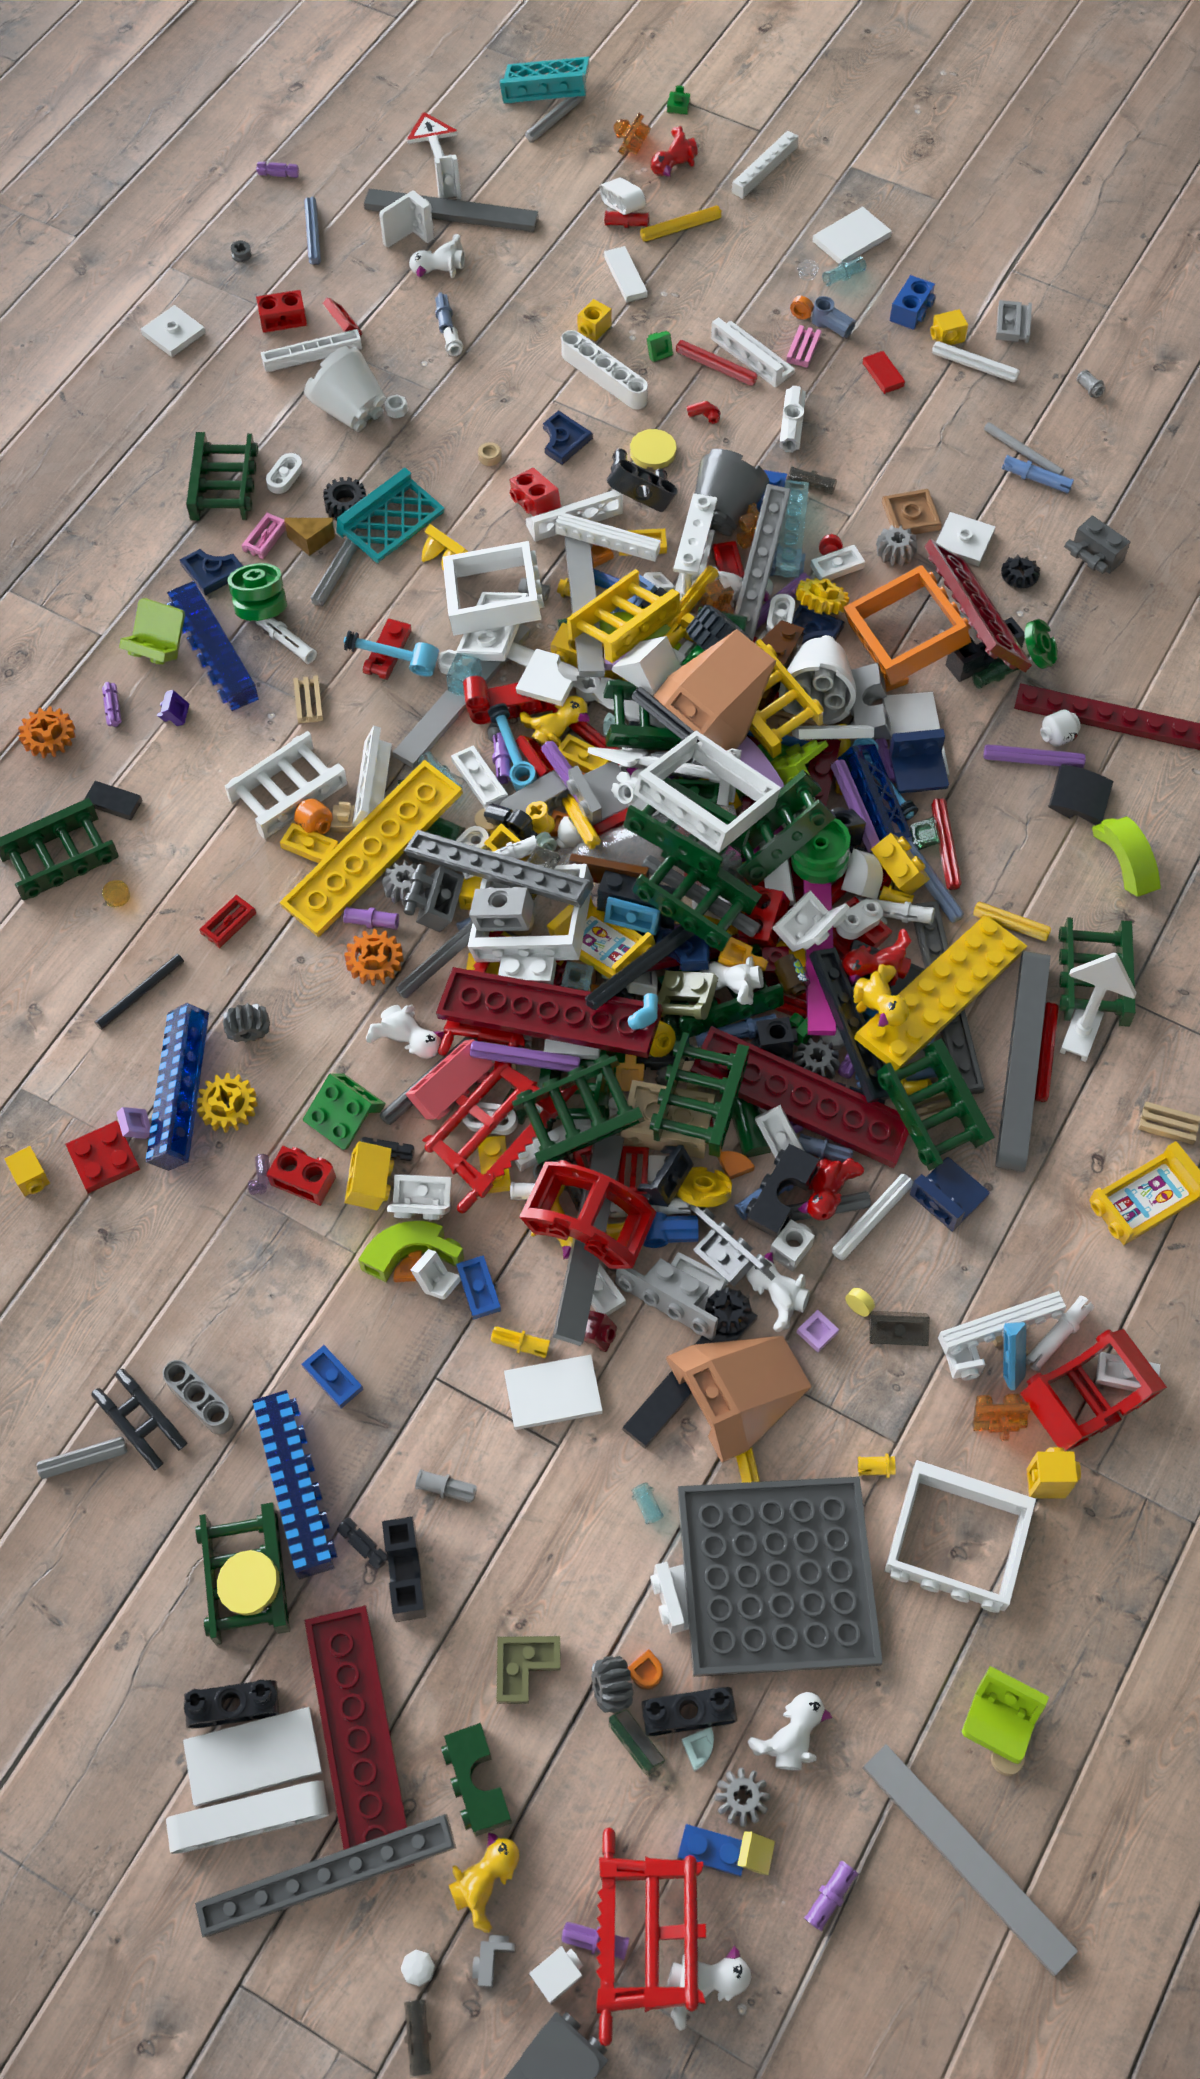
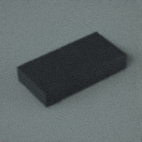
M94 781L84 798H90L95 809L128 820H132L143 801L141 795L98 781Z

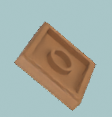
M929 489L883 496L882 504L890 526L893 525L895 528H899L902 525L904 530L911 529V533L914 535L941 530L942 524Z

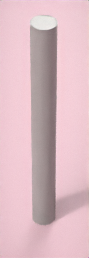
M988 422L985 425L984 431L1040 467L1063 475L1064 469L992 423Z

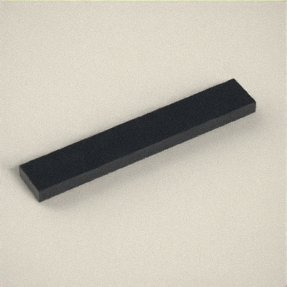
M836 948L813 951L809 955L867 1102L872 1103L891 1099L878 1081L879 1075L877 1071L883 1067L881 1059L854 1039L857 1031L866 1022L862 1012L859 1013L856 1010L858 1003H854V992Z
M731 1303L724 1310L727 1320H730L732 1311L737 1310L731 1307ZM752 1311L749 1323L738 1332L722 1333L716 1330L715 1338L712 1341L702 1335L694 1345L740 1340L757 1320L758 1315ZM671 1371L622 1427V1430L646 1449L691 1397L692 1392L686 1382L679 1384L673 1371Z

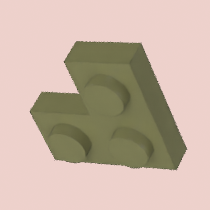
M560 1636L497 1637V1704H529V1671H561Z

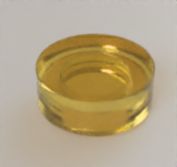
M112 880L104 885L102 896L107 905L120 907L128 902L130 892L126 883L120 880Z

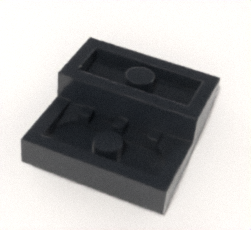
M1062 764L1058 770L1048 807L1069 819L1077 815L1094 825H1099L1103 821L1114 781L1083 768Z

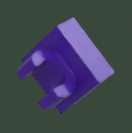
M174 690L167 691L164 700L160 703L162 707L161 712L157 716L164 722L170 720L176 726L184 725L190 704Z

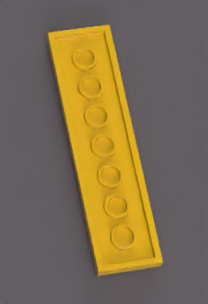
M426 760L422 761L279 902L281 907L319 938L344 913L345 908L350 907L405 852L404 850L417 830L425 832L463 794L462 788Z
M984 915L898 994L901 995V998H905L909 1009L908 1018L900 1026L886 1025L885 1027H879L880 1015L878 1012L857 1031L854 1039L884 1063H891L894 1070L904 1067L1022 955L1023 950H1026L1027 945L993 919Z

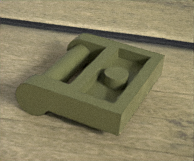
M666 971L658 996V1004H661L663 1008L661 1017L680 1015L694 1016L695 1019L705 1020L708 1017L719 978L715 973ZM670 1001H690L698 1003H696L695 1005L670 1004Z

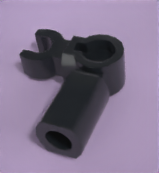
M492 803L484 811V817L488 823L498 826L503 824L507 829L510 828L514 831L521 841L533 835L535 837L538 835L533 830L532 818L522 810L517 809L513 812L512 809Z

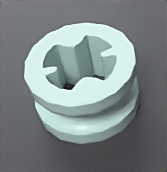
M542 832L535 837L540 848V852H537L540 858H546L555 851L557 842L554 838H551L548 832Z

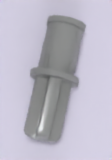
M420 1469L415 1483V1489L440 1494V1497L443 1499L447 1496L469 1503L475 1499L477 1486L451 1479L449 1474L441 1476Z

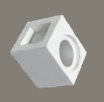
M791 1219L771 1244L770 1252H773V1259L793 1272L813 1246L815 1235L812 1234L810 1228L805 1224H797ZM796 1240L800 1243V1246L791 1247L787 1244V1241Z
M561 1946L529 1974L548 2002L552 2004L582 1978L579 1969L583 1967V1964L572 1949L566 1953Z

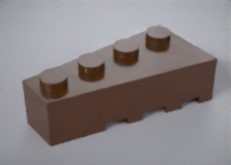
M781 620L761 639L766 646L769 644L773 647L777 654L776 658L786 669L790 666L799 646L802 645L804 628ZM781 681L763 693L757 710L761 711L772 703L780 688Z

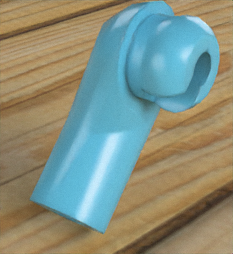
M649 993L644 995V1007L628 1018V1025L631 1029H643L656 1021L658 1012V996L656 994Z

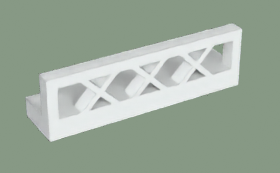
M718 317L712 322L711 339L775 388L795 374V368L731 320L725 323Z
M613 490L544 514L526 518V526L536 542L558 535L555 533V524L560 512L594 522L623 514V494Z
M373 726L364 743L352 822L354 827L363 821L384 800L392 743L379 740L381 727Z

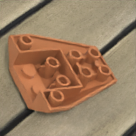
M736 629L670 674L653 696L693 731H698L726 751L731 748L737 749L746 739L776 660Z
M783 1336L691 1345L666 1357L678 1383L686 1382L707 1419L711 1427L708 1438L722 1463L747 1452L812 1387Z

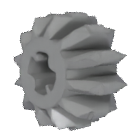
M891 525L889 530L883 529L876 542L877 556L882 557L883 563L889 561L891 566L895 563H898L900 566H903L905 562L910 563L917 552L916 535L911 533V529L904 530L902 525L899 528Z
M406 860L401 866L394 862L393 869H386V877H383L382 880L384 893L387 898L391 897L394 904L402 901L405 907L404 899L411 888L410 878L412 873L416 871V862L408 866ZM422 887L420 891V896L422 897L425 893V887Z
M743 1767L738 1769V1779L735 1778L731 1771L726 1772V1778L729 1784L721 1780L717 1783V1787L725 1793L715 1794L714 1800L726 1802L719 1807L718 1813L721 1815L729 1810L731 1812L727 1820L729 1824L734 1822L736 1816H740V1826L745 1827L747 1815L756 1824L759 1821L756 1811L766 1814L768 1810L764 1804L759 1802L770 1799L769 1793L759 1792L767 1783L765 1780H761L755 1784L754 1780L757 1772L754 1770L750 1773L749 1779L745 1778ZM740 1789L745 1790V1795L749 1794L751 1797L747 1799L745 1805L738 1804L739 1799L736 1801L734 1799V1796H737Z

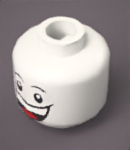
M1060 710L1044 718L1040 730L1041 736L1045 742H1049L1055 747L1062 746L1077 738L1081 728L1080 721L1074 713Z

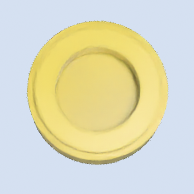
M853 1288L845 1297L848 1306L860 1316L867 1317L875 1308L872 1297L860 1288Z

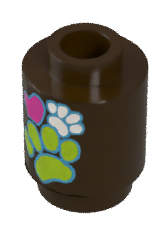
M794 954L783 956L774 963L776 967L774 972L786 995L792 994L793 997H796L808 990L807 986L810 984V980L800 960L796 959Z

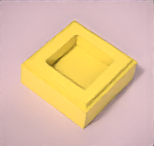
M744 1832L738 1866L759 1874L769 1875L775 1841L753 1832Z

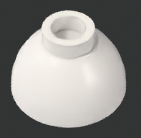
M563 817L558 826L557 844L566 852L569 849H579L586 846L587 844L583 841L571 818Z

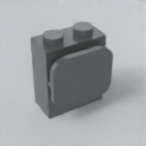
M555 2012L504 2079H595L608 2063V2059L603 2056L607 2049L593 2036L587 2041L578 2032L581 2025L569 2013L565 2012L563 2016H560Z

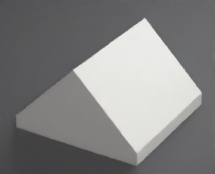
M667 636L640 641L613 666L612 671L636 687L644 688L653 696L668 676L681 668V665Z

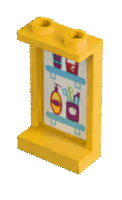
M590 896L579 960L610 979L655 945V940L649 932L642 936L632 929L604 922L605 912L597 911V907L594 906ZM569 904L546 925L550 936L569 935L573 905Z
M1175 1141L1167 1146L1163 1154L1106 1188L1094 1190L1089 1199L1090 1205L1094 1213L1099 1217L1101 1216L1107 1223L1111 1235L1115 1239H1119L1123 1245H1126L1200 1200V1170L1179 1143Z

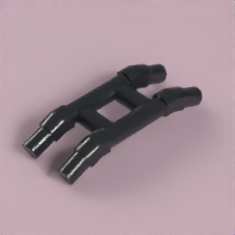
M119 1369L115 1377L131 1394V1398L117 1408L101 1388L94 1389L91 1396L151 1468L156 1471L164 1463L144 1439L148 1434L159 1427L178 1451L188 1443L125 1369ZM138 1406H141L150 1418L135 1429L126 1416Z

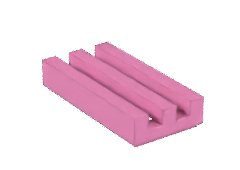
M800 325L788 352L786 362L808 368L821 337V330L817 329L816 332H812L813 328L808 327L807 330H804V326ZM804 336L803 342L800 346V349L795 359L793 358L794 354L797 350L801 337ZM812 338L813 341L810 345L806 358L803 361L801 360V358L803 356L809 339Z
M266 513L242 544V550L246 553L250 551L253 556L258 554L259 558L264 559L286 530L284 519ZM271 521H273L271 525L268 527V529H265L268 526V524ZM261 535V538L258 540V542H257V543L255 544V546H254L253 544H254L255 541L258 539V537Z

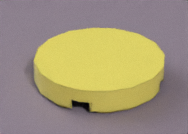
M658 429L644 430L635 435L630 443V456L634 463L642 468L653 467V470L662 469L670 465L675 459L676 442L665 431Z
M252 1550L239 1552L229 1558L221 1568L217 1579V1593L222 1604L232 1612L245 1616L258 1614L263 1611V1608L269 1603L271 1604L276 1598L280 1586L279 1571L273 1561L263 1553Z

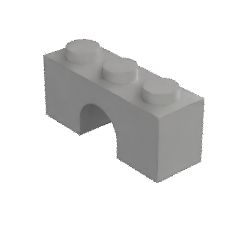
M874 663L852 669V675L856 684V699L853 707L850 709L852 717L854 716L855 721L851 722V725H869L873 727V740L881 738L885 740L891 739L890 717L884 705L870 706L874 701L887 697L885 678L879 664Z

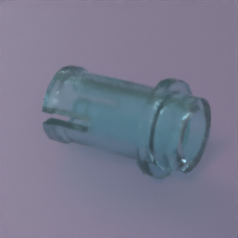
M643 1483L631 1490L633 1493L631 1498L633 1501L636 1500L647 1525L664 1517L652 1493L654 1491L653 1487H649L648 1483Z

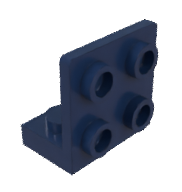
M944 729L892 734L889 754L899 794L948 789L949 781L942 755L945 741Z
M946 1157L943 1160L944 1163L936 1167L927 1177L921 1174L914 1180L910 1196L953 1232L989 1196V1191L951 1158Z

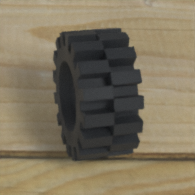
M339 477V482L334 479L332 480V485L330 483L326 485L327 489L324 488L323 498L326 513H329L330 518L335 517V521H337V517L366 497L364 485L362 483L359 484V480L355 479L352 482V477H348L347 480H344V477ZM344 497L353 498V500L349 502L338 501L339 499Z

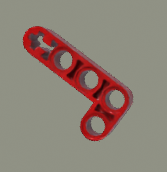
M470 676L463 682L466 708L472 722L475 724L492 723L488 710L500 703L507 705L510 712L508 719L520 717V712L532 715L556 710L557 708L555 707L556 704L517 694L515 688L519 682L489 689L485 679L481 676Z

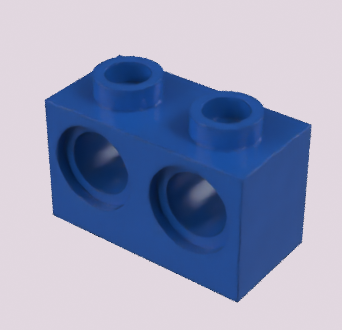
M910 275L892 303L889 321L914 330L919 322L924 321L928 307L932 308L935 302L936 294H933L935 284Z

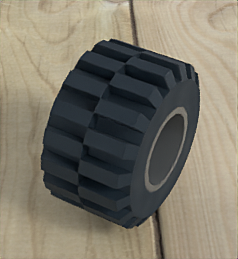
M704 605L686 628L690 638L704 651L736 629L752 641L738 625L710 605Z

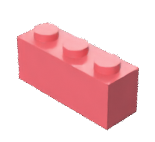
M474 1039L462 1042L405 1094L426 1120H439L450 1111L449 1106L462 1094L467 1096L470 1093L469 1087L475 1082L477 1084L482 1082L489 1076L488 1070L494 1066L493 1062L470 1056V1047L472 1042L475 1041Z

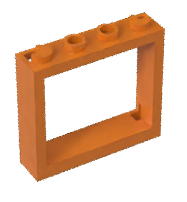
M923 565L843 607L848 624L874 662L879 664L883 675L890 685L971 643L968 631L971 629L968 620L966 617H960V611L955 602H949V597L944 587L939 588L937 586L938 583L934 574L931 571L928 573ZM925 587L953 627L891 660L864 619Z

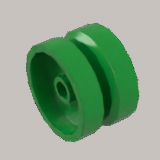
M268 563L250 564L236 569L228 577L230 593L233 596L234 611L239 618L247 621H261L278 616L286 609L287 599L285 590L282 588L284 585L281 570L277 566Z
M835 818L791 856L794 872L801 879L814 884H826L840 878L848 868L851 836L847 827L839 819Z

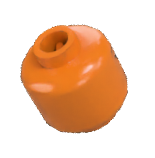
M312 798L304 800L297 805L294 821L295 824L300 825L307 833L314 831L323 835L329 831L333 815L323 803Z

